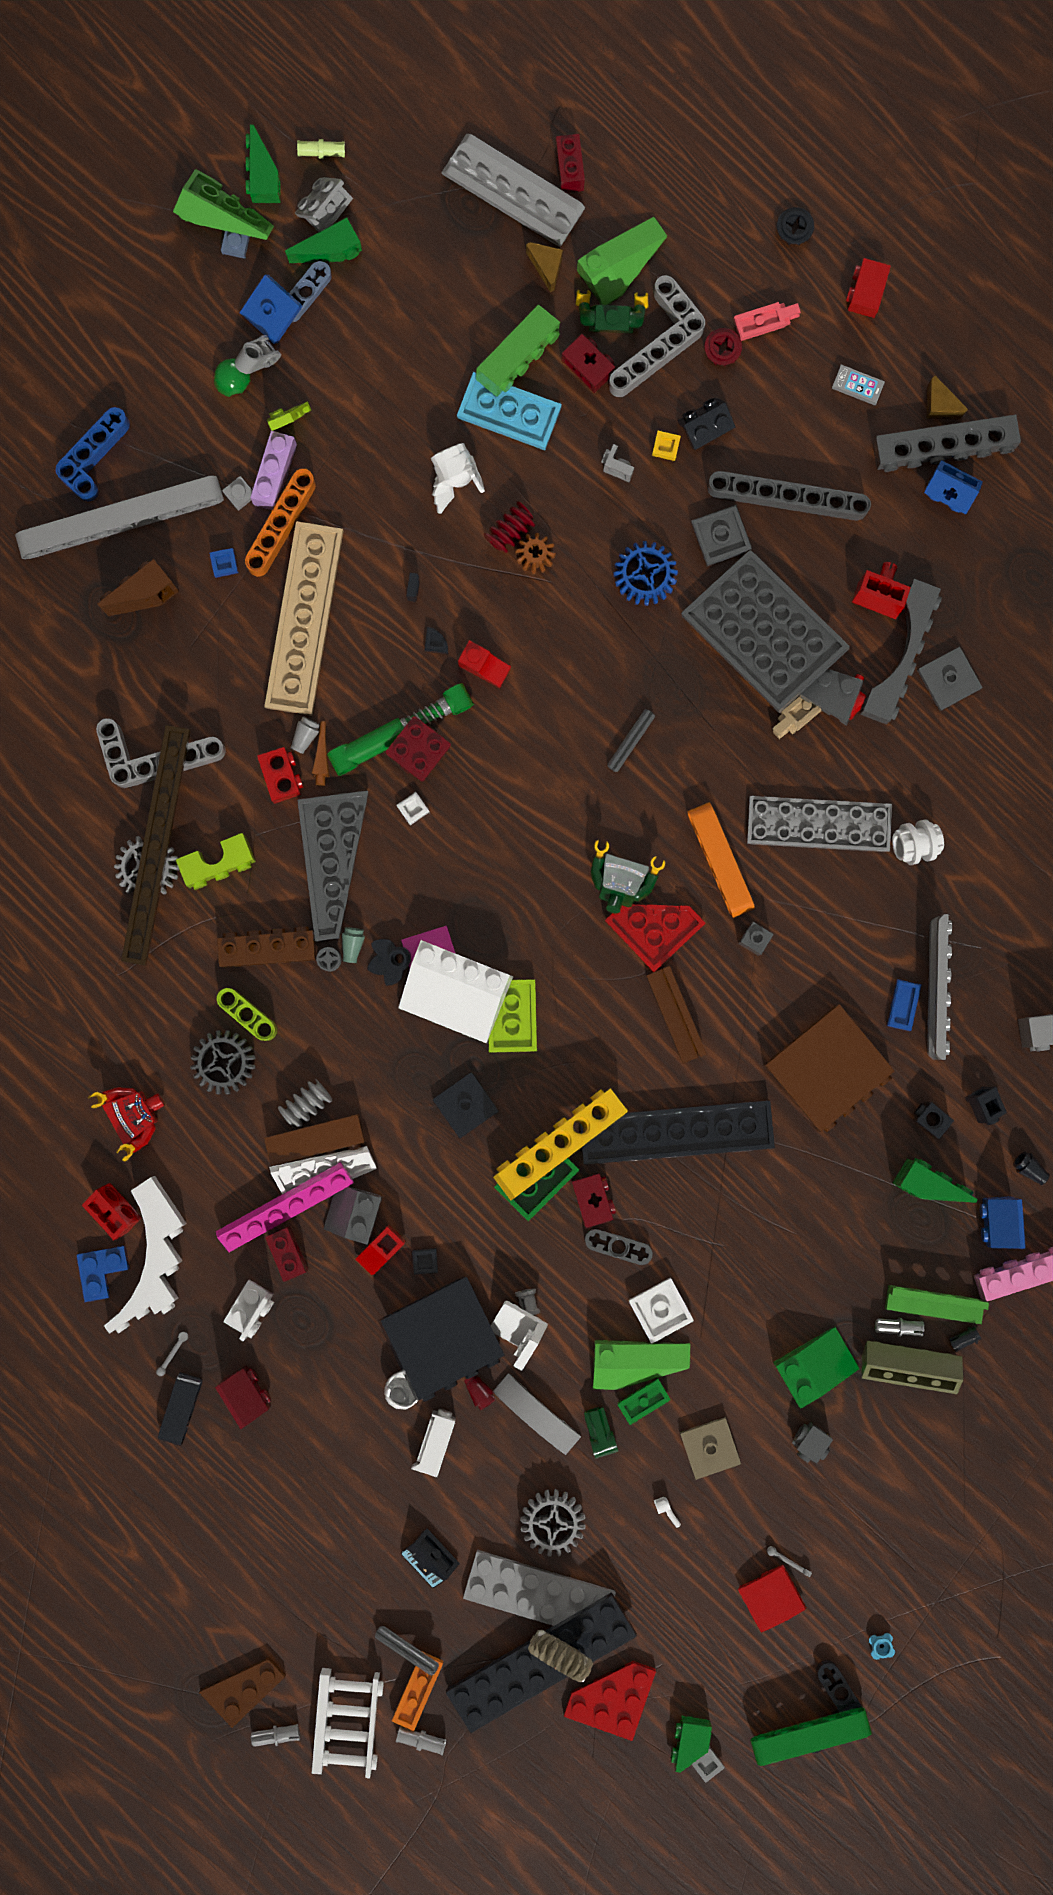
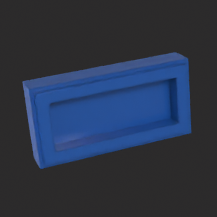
M896 980L887 1026L906 1031L912 1030L921 984Z

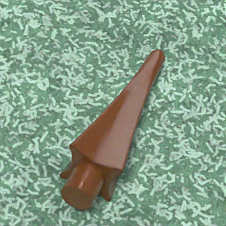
M325 721L320 722L318 746L312 769L313 777H316L315 784L319 786L325 785V777H330L326 750Z

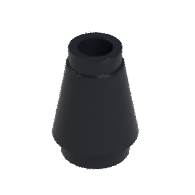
M1022 1152L1013 1163L1017 1173L1040 1185L1045 1184L1050 1177V1174L1032 1153Z

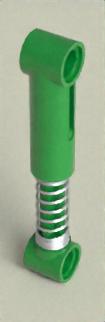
M460 683L449 688L442 694L443 697L436 700L435 704L430 703L429 707L425 706L424 710L419 709L418 713L413 712L412 716L407 715L406 719L401 718L400 720L396 718L349 744H343L331 750L327 756L337 775L346 774L355 769L359 764L386 751L413 716L425 724H431V721H437V718H442L443 715L447 716L450 713L458 715L471 708L474 703L464 684Z

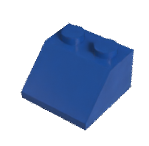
M1012 1196L983 1198V1204H980V1216L984 1218L985 1228L981 1229L982 1241L986 1242V1246L990 1248H1025L1022 1199Z

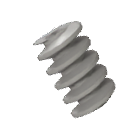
M317 1079L316 1085L310 1081L308 1082L310 1090L307 1091L304 1088H300L301 1097L293 1094L294 1103L286 1100L287 1109L281 1106L278 1107L282 1116L293 1128L294 1125L298 1127L303 1126L301 1118L305 1121L310 1120L308 1112L316 1115L318 1113L316 1106L321 1109L325 1108L323 1100L329 1103L332 1102L330 1094Z

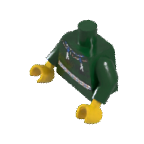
M577 290L576 305L579 307L580 321L584 326H589V332L633 333V328L642 326L645 310L648 308V293L641 297L638 296V292L634 294V308L616 305H594L590 307L591 292L587 290V294H582L580 290Z
M597 840L594 843L596 855L593 856L590 875L595 888L599 890V898L608 901L607 911L617 914L622 906L632 907L634 901H641L652 892L659 877L658 871L665 867V860L660 868H656L654 861L657 856H655L651 860L652 869L649 871L648 866L609 854L603 857V854L609 849V843L606 841L605 849L600 851L597 848L599 841Z

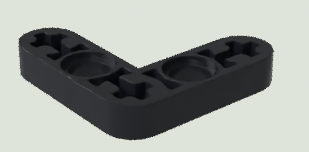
M830 1660L821 1661L816 1668L817 1676L837 1707V1710L829 1715L855 1708H863L836 1664ZM826 1667L832 1670L831 1673L836 1680L833 1684L827 1675L822 1676L824 1675L823 1669ZM844 1687L847 1689L848 1694L844 1699H837L834 1696L837 1688Z

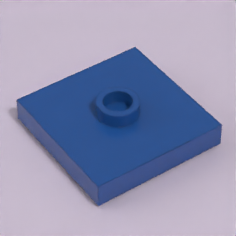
M264 275L240 311V314L263 335H267L273 344H277L303 306L271 276Z

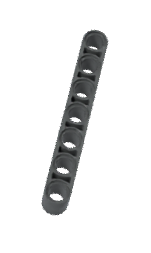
M723 471L713 473L707 485L708 493L712 497L849 520L863 519L871 507L870 499L860 493ZM720 480L724 483L725 487L717 489L713 486V482ZM744 484L748 491L741 493L736 489V486ZM767 488L770 490L771 495L768 497L762 496L759 490ZM791 492L794 495V499L786 500L783 497V493ZM806 496H815L818 503L810 504ZM830 500H838L841 504V507H832L830 504ZM853 504H862L864 507V511H856L853 507Z

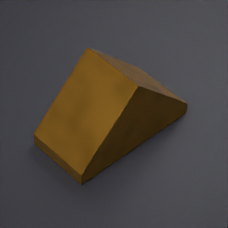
M532 242L526 244V254L551 293L555 290L563 250Z
M934 376L927 386V419H961L968 409Z

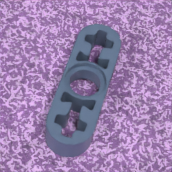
M318 261L312 264L289 294L296 297L299 303H303V307L292 322H296L302 317L330 282L332 275L327 263ZM324 269L325 277L319 276L317 278L316 271L321 272ZM316 278V285H318L317 287L313 283ZM304 286H308L313 290L312 294L306 298L299 294L300 289Z

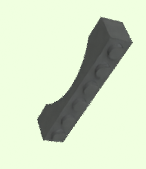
M914 579L909 585L911 589L903 609L907 625V638L903 656L891 676L868 692L860 715L884 724H888L891 719L895 720L900 707L896 706L899 697L903 698L907 691L908 685L905 684L907 676H912L917 664L913 662L916 653L920 654L925 644V641L922 640L924 632H929L933 623V619L930 616L933 610L938 609L942 597L938 596L940 588Z

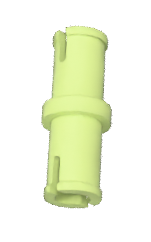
M319 139V141L297 140L298 156H319V159H324V156L345 157V141L324 142L323 139Z

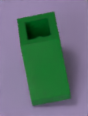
M681 1716L680 1723H676L674 1738L678 1739L677 1747H673L671 1751V1763H674L675 1772L681 1773L708 1753L712 1731L710 1720Z

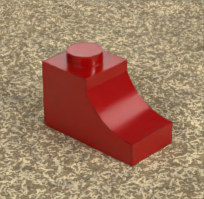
M470 640L458 660L459 667L498 688H501L511 670L510 665Z

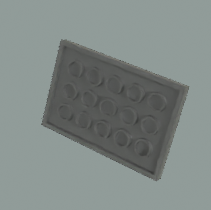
M751 550L681 613L682 617L779 713L849 650V645Z

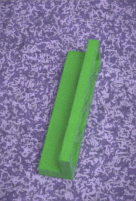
M888 1285L885 1309L982 1324L984 1309L988 1310L989 1302L983 1299Z

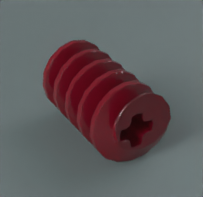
M519 501L516 502L517 508L511 507L509 509L511 515L507 513L503 515L504 522L497 520V528L492 526L489 528L490 534L484 533L485 539L498 551L501 550L508 553L506 544L514 547L513 538L522 539L520 531L526 534L529 533L526 527L527 524L535 527L532 514Z

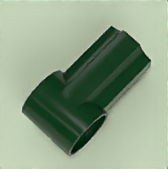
M595 1407L585 1411L584 1417L591 1437L589 1439L595 1459L619 1452L613 1431H610L604 1407Z

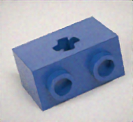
M941 460L929 480L924 493L930 499L948 505L955 512L967 514L981 489L983 481Z

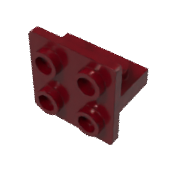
M413 716L386 750V755L397 762L405 772L411 773L423 782L451 747V744L417 717Z

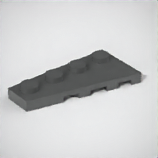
M827 669L800 696L803 700L813 703L821 708V711L828 715H833L847 726L863 685V680Z

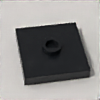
M472 1072L433 1099L459 1138H462L499 1112Z

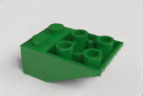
M917 1158L914 1161L906 1159L892 1184L920 1199L976 1203L978 1200L972 1196L974 1193L972 1190L958 1183L953 1185L951 1177L942 1172H932L930 1164Z

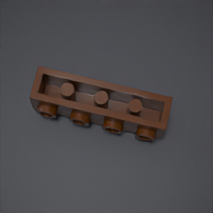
M309 927L294 928L295 932L285 933V929H272L271 934L261 935V931H247V936H238L237 932L223 933V938H217L219 967L227 968L316 960L314 931H309Z

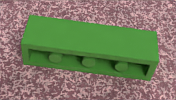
M538 304L480 364L476 370V380L496 397L502 392H507L513 385V380L518 375L522 376L527 371L529 363L533 359L538 360L543 354L544 348L549 343L553 344L560 335V322Z

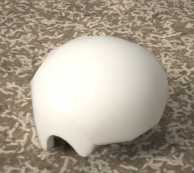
M402 1371L393 1374L388 1379L384 1395L389 1405L396 1409L406 1410L418 1402L414 1398Z

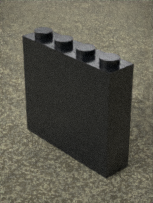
M461 1277L377 1320L416 1400L422 1399L423 1402L436 1396L435 1392L442 1388L446 1391L458 1385L457 1380L463 1377L469 1379L479 1374L478 1369L485 1365L487 1368L500 1363L499 1358L505 1356L467 1277Z

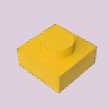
M658 431L652 456L675 461L681 436Z

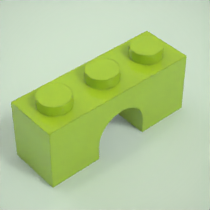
M241 833L221 841L224 852L223 858L214 865L207 864L202 853L199 851L176 859L185 885L189 888L193 887L194 890L200 889L207 885L206 881L214 878L216 881L229 877V872L237 869L238 872H242L251 868V863L256 861L246 836Z

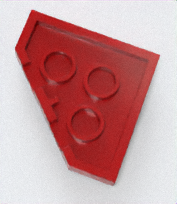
M632 905L629 908L622 906L619 913H612L605 920L653 973L706 924L690 906Z
M631 1661L612 1673L609 1672L583 1687L572 1690L564 1711V1717L633 1741L656 1669Z

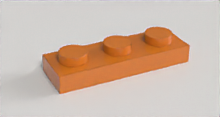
M425 1652L423 1653L438 1662L439 1667L434 1675L427 1674L417 1666L414 1667L392 1718V1722L412 1731L416 1728L443 1665V1660Z

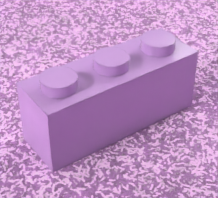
M271 431L250 497L255 506L273 510L281 497L297 446L294 437Z

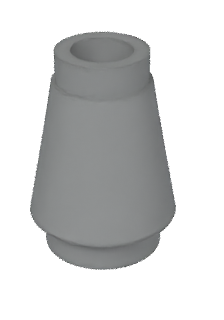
M302 717L301 721L297 723L291 748L304 754V751L320 732L318 730L320 725L306 717Z

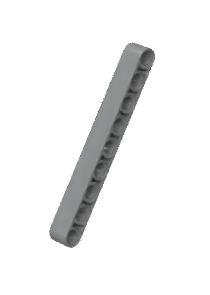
M207 476L29 528L16 533L15 537L21 558L31 559L221 503L224 498L217 476Z

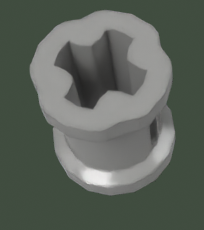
M536 1288L515 1292L521 1309L532 1315L540 1313L534 1295Z

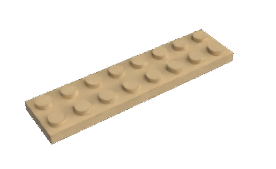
M296 521L265 701V708L310 716L313 714L344 532L341 528Z

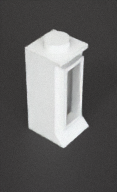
M444 1409L433 1410L417 1462L412 1464L411 1469L434 1477L438 1476L456 1417L452 1416V1412Z

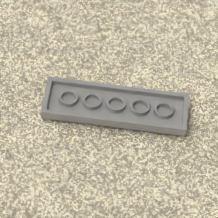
M477 1550L463 1599L554 1626L611 1592L615 1597L616 1592L608 1588Z

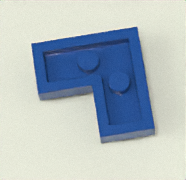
M126 1245L77 1254L84 1302L110 1297L106 1274L130 1269Z

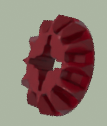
M719 328L712 331L705 341L704 350L707 359H710L715 365H723L724 367L734 363L742 351V342L738 334L728 328ZM727 340V349L729 351L725 350L719 355V347L717 345H722Z

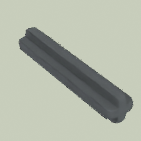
M645 709L609 761L607 765L609 769L618 772L653 721L655 715L651 711Z
M385 1626L378 1628L375 1633L377 1640L427 1674L434 1675L439 1667L438 1662Z

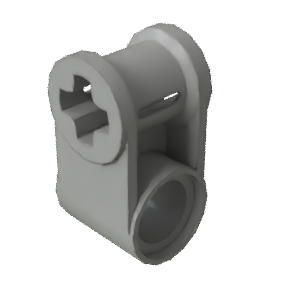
M263 335L256 340L244 344L235 359V366L240 372L251 374L262 368L272 366L279 360L281 353L275 351L269 343L268 336Z

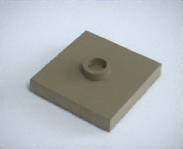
M725 1417L680 1432L696 1480L741 1465Z

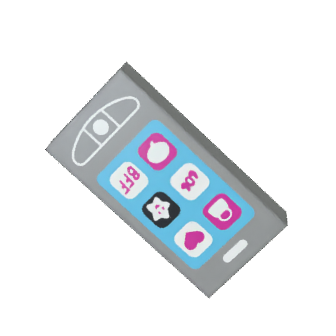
M841 365L832 389L876 405L885 381Z

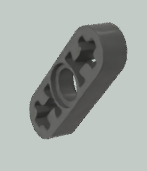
M597 1228L589 1230L585 1235V1243L590 1250L638 1265H646L652 1259V1250L646 1243ZM598 1233L599 1238L606 1241V1236H610L608 1250H603L605 1244L597 1243L596 1246H592V1241L589 1240V1237ZM622 1240L625 1243V1250L622 1253L617 1254L612 1251L611 1246L614 1241ZM629 1243H633L632 1249L637 1251L644 1247L648 1256L638 1260L636 1254L630 1253L631 1257H626L630 1248Z

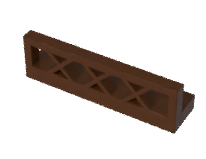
M670 966L646 975L682 1063L684 1064L707 1055Z

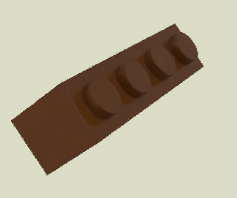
M356 1114L264 1138L270 1165L274 1166L290 1163L297 1159L313 1158L314 1155L324 1153V1155L337 1153V1149L347 1147V1150H356L361 1147V1143L366 1142L360 1115Z

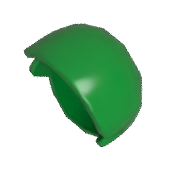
M235 359L222 361L214 372V385L216 389L227 397L243 393L250 383V374L240 372L235 366Z

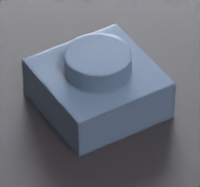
M225 231L221 248L222 254L245 258L250 236Z

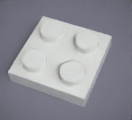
M671 1277L628 1300L651 1344L694 1321Z

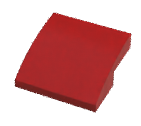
M784 1565L764 1572L760 1578L745 1583L738 1588L761 1633L789 1620L807 1608Z

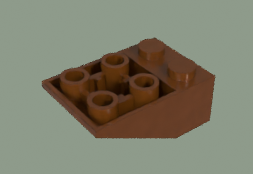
M153 559L150 562L145 561L138 567V572L133 576L123 578L119 582L120 586L113 592L110 590L103 594L100 598L101 601L97 604L108 616L161 606L178 593L179 590Z

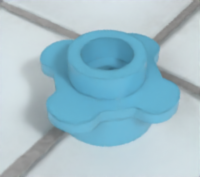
M885 1633L883 1636H870L869 1643L872 1645L871 1656L874 1659L878 1660L879 1658L894 1656L895 1650L891 1644L893 1640L891 1634Z

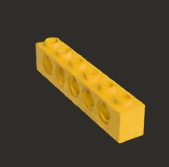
M611 1088L605 1093L601 1089L590 1097L593 1102L587 1107L583 1103L572 1111L574 1116L568 1121L564 1117L553 1125L555 1131L548 1135L545 1131L534 1140L537 1143L534 1147L529 1149L526 1146L515 1155L518 1159L510 1164L507 1160L496 1168L499 1173L493 1178L510 1200H513L628 1112ZM595 1108L601 1112L602 1117L600 1120L593 1117L592 1109ZM575 1122L582 1125V1134L574 1131L573 1124ZM555 1137H561L564 1140V1148H559L555 1145ZM536 1151H542L545 1154V1162H539L536 1159ZM517 1165H522L526 1168V1177L518 1175L516 1171Z

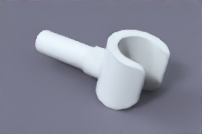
M662 1497L654 1500L658 1514L666 1512L672 1523L678 1528L681 1523L673 1514L667 1498Z

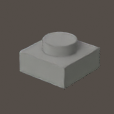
M241 476L222 490L238 511L251 501L252 489Z
M710 1746L708 1753L692 1764L705 1783L725 1768Z

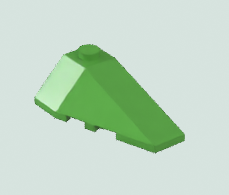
M197 169L194 170L181 191L173 210L174 213L179 215L181 219L197 225L265 240L268 239L274 225L251 208L245 209L240 205V199L233 194L230 197L221 190L223 185Z
M652 217L598 246L580 258L577 263V271L601 305H609L623 296L644 265L665 241L667 235L655 217Z
M594 1340L593 1389L618 1390L690 1368V1343L654 1342L651 1344V1342Z

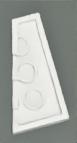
M367 1146L356 1150H346L269 1167L271 1175L282 1194L340 1162L349 1172L352 1179L377 1169Z

